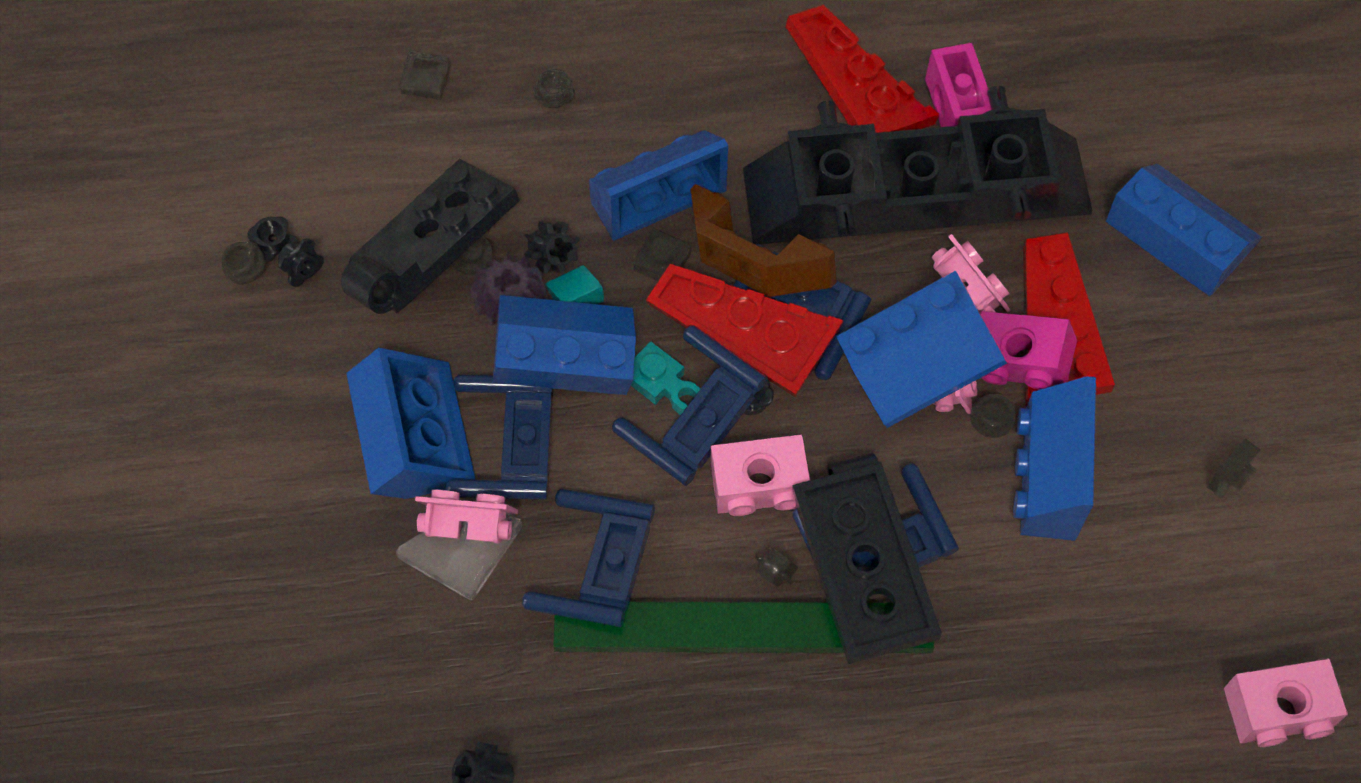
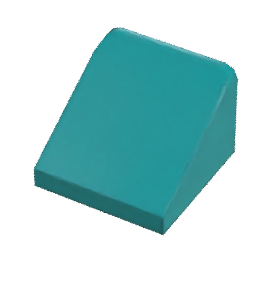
M584 265L545 283L551 297L556 301L599 304L604 301L603 287Z

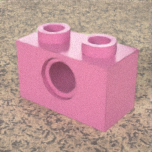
M802 435L711 445L710 466L718 514L729 512L732 516H745L761 508L774 507L780 511L797 508L792 485L810 481ZM756 473H763L769 476L771 481L765 484H758L749 477Z
M1330 659L1236 674L1224 688L1240 744L1257 741L1258 747H1269L1287 741V736L1301 733H1304L1305 739L1325 737L1334 733L1333 727L1348 715ZM1277 698L1288 700L1295 709V715L1284 712L1279 707Z

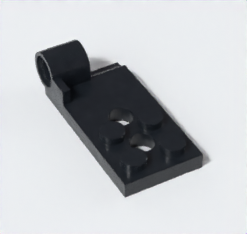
M459 159L350 257L349 264L341 274L342 290L346 295L377 314H384L391 310L399 313L520 201L515 188ZM467 203V204H466L465 206H463L462 208L456 207V206H458V205H460V204ZM436 231L433 235L422 238L425 234Z
M869 453L830 463L827 465L828 476L792 485L797 511L848 664L940 640L942 632L883 465L881 462L879 463L876 455ZM858 552H869L876 557L878 566L872 571H861L853 564L852 557ZM876 594L884 595L891 600L893 610L886 615L874 614L867 606V599Z

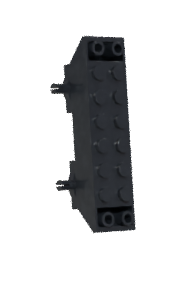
M996 86L988 89L987 95L991 110L979 115L960 116L957 126L876 133L874 124L848 125L838 123L835 102L828 101L827 109L826 101H823L817 106L821 125L807 130L788 131L786 142L743 167L753 244L790 242L798 234L813 240L1091 215L1092 205L1077 139L1049 123L1045 109L1023 111L1009 108L1006 90L1003 86H999L998 91Z

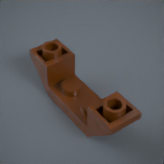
M697 184L690 189L702 263L768 297L832 288L837 283L834 251L824 244L814 242L798 234L778 255H775L767 248L757 246L733 232L730 202L720 193L712 192Z

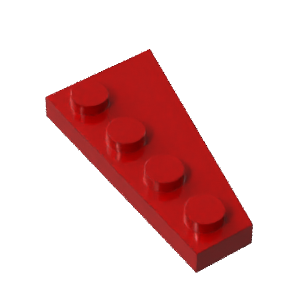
M825 5L788 16L787 30L849 125L874 124L875 132L880 133L924 129L936 124L939 113L930 105L924 107L913 96L915 91L904 80L898 82L884 69L886 63L875 53H867L858 44L859 38Z
M1061 233L1026 239L1023 247L1024 296L1026 297L1025 315L1069 319L1076 335L1077 343L1068 382L1086 376L1096 377V395L1111 393L1115 386L1114 379L1069 234ZM1026 349L1025 355H1027L1031 349ZM1027 385L1025 392L1026 406L1032 392L1039 389H1034Z
M673 264L668 266L646 299L648 305L685 328L691 325L696 326L765 375L770 382L794 397L797 396L844 320L832 316L826 317L807 311L808 308L792 303L786 304L765 297L764 294L750 289L746 291L725 284L722 280Z

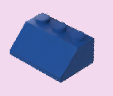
M703 130L691 136H681L674 140L672 144L654 152L647 151L641 153L633 161L617 168L604 169L595 177L589 179L591 204L613 241L692 207L690 189L695 184L712 192L720 194L726 192L728 144L724 138Z
M1159 164L1142 167L1116 194L1106 219L1109 225L1208 296H1211L1262 238Z
M957 271L948 274L836 336L853 372L886 428L1007 364Z
M500 295L492 383L627 395L634 375L636 333L633 308Z
M377 348L346 373L371 494L409 499L431 494L432 490H446V484L451 479L476 480L449 362Z
M1086 376L1034 391L1031 394L1027 407L1019 408L1017 434L1024 435V448L1017 450L1015 476H1022V491L1016 490L1013 517L1021 519L1020 535L1075 541L1093 507L1096 377Z

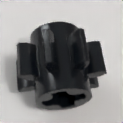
M540 220L538 221V230L532 234H525V237L528 239V250L524 253V257L537 260L535 264L536 271L546 274L551 268L554 272L564 274V266L571 261L578 260V257L575 255V244L580 240L578 237L566 234L568 224L557 221L552 226L550 222Z
M477 742L474 751L464 749L463 753L455 760L452 768V782L512 783L514 777L513 767L507 760L508 754L498 752L497 745Z

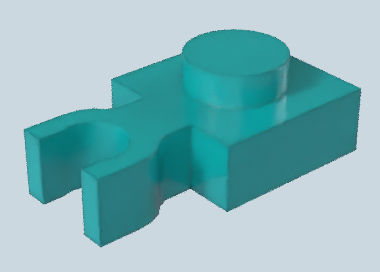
M651 341L634 359V375L631 386L655 405L665 396L671 401L672 408L681 415L688 405L679 398L683 395H690L694 398L701 389L693 382L680 380L684 375V366Z

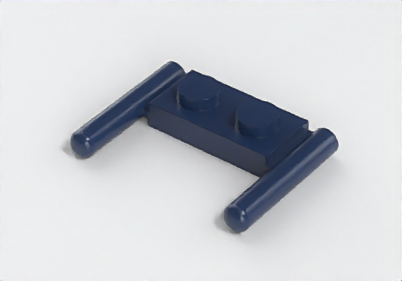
M737 280L733 284L734 287L746 291L750 289L759 292ZM839 281L832 288L768 297L786 304L792 303L808 308L807 311L826 317L832 316L844 320L836 336L858 325L872 300L868 295L859 291L856 292L852 290V287ZM836 336L815 369L816 377L823 381L831 378L844 353Z
M694 325L688 326L684 330L683 339L721 367L717 368L664 436L662 444L660 445L625 418L616 419L612 425V431L684 486L690 484L697 470H701L710 458L711 445H719L755 399V394L765 386L768 380L765 375Z
M457 375L454 379V388L458 392L506 393L501 480L451 479L446 484V491L460 493L459 498H477V494L503 496L505 499L547 500L552 388L492 383L493 375Z
M912 463L905 465L901 470V475L921 515H914L902 520L918 567H922L937 561L939 557H947L959 550V547L918 466ZM795 508L792 514L812 556L797 508ZM858 552L852 557L853 564L861 571H872L878 566L876 557L869 552Z
M560 489L555 495L557 506L603 514L580 590V599L576 600L528 591L522 598V605L526 610L622 627L625 611L629 606L650 532L649 526L654 518L655 505Z

